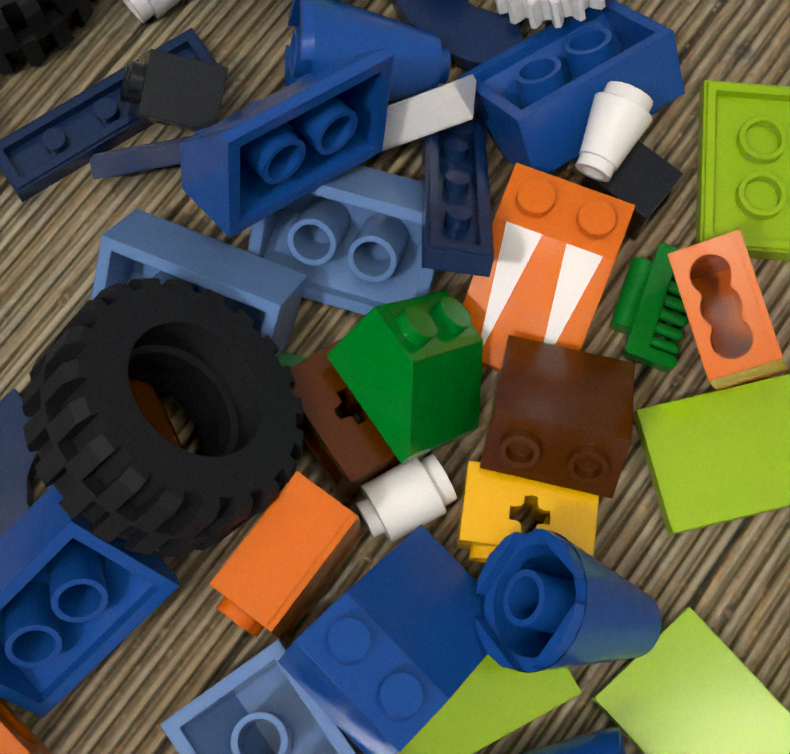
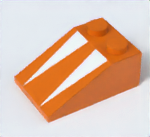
M516 162L492 222L494 261L490 276L473 275L463 302V306L470 314L472 326L483 339L482 366L500 372L508 335L581 351L636 205Z

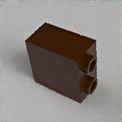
M508 335L495 388L480 468L613 498L632 440L635 363Z

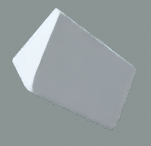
M473 74L388 105L382 151L472 120L476 91V79Z

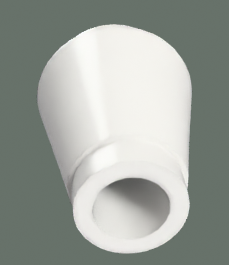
M618 81L608 82L603 92H598L594 95L579 152L580 156L575 164V167L581 173L602 182H609L614 171L619 168L653 120L649 113L653 106V100L650 96L630 84Z

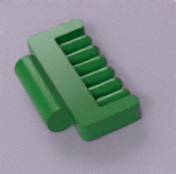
M661 243L657 247L651 261L640 257L631 258L609 325L611 329L627 334L622 350L624 358L662 372H670L677 366L678 360L674 355L679 353L680 347L674 342L654 336V333L674 341H681L684 338V332L681 329L658 322V319L678 327H686L689 322L686 316L662 308L665 306L686 314L682 299L667 294L669 292L681 297L677 283L671 280V278L675 279L667 255L668 253L680 250V248L666 243Z

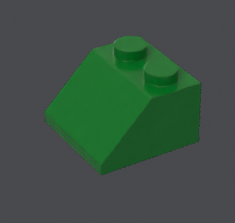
M447 290L373 307L326 355L401 464L471 435L479 428L483 339L472 326L471 317L467 309L458 300L451 297Z

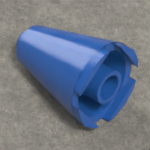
M292 0L288 26H294L291 36V44L286 45L285 87L295 83L302 76L314 73L337 60L381 48L388 49L394 55L388 102L409 98L436 88L438 84H445L447 82L451 64L450 50L448 47H442L438 34L339 0Z
M533 528L535 531L526 534L515 532L506 536L488 556L478 578L476 589L477 595L485 596L484 619L475 617L476 632L486 653L502 667L525 673L639 658L647 654L655 646L660 635L662 623L660 609L656 601L646 592L562 535L550 530Z

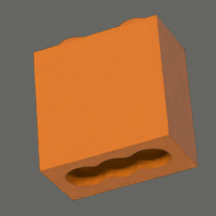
M740 229L667 254L707 379L717 391L748 384L787 371Z
M296 471L289 480V483L278 494V498L271 503L209 585L224 596L216 608L256 638L265 627L284 641L361 538L359 516L300 472Z

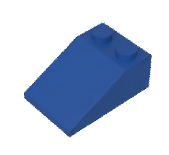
M420 525L295 639L278 663L363 754H398L452 697L487 655L476 632L475 617L484 619L485 596L476 594L478 582Z

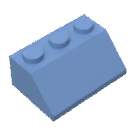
M362 165L353 167L253 224L251 227L248 246L249 253L308 275L302 295L303 298L366 315L375 306L431 294L438 270L422 268V182Z
M136 209L101 236L91 300L101 290L116 283L128 284L132 279L159 278L161 285L167 279L192 283L193 291L201 293L203 290H211L225 298V306L234 312L242 309L255 320L251 326L263 338L269 335L279 349L276 354L278 358L280 352L284 351L294 329L308 275Z
M276 640L160 724L179 754H360L348 736L278 663L288 649L280 640Z

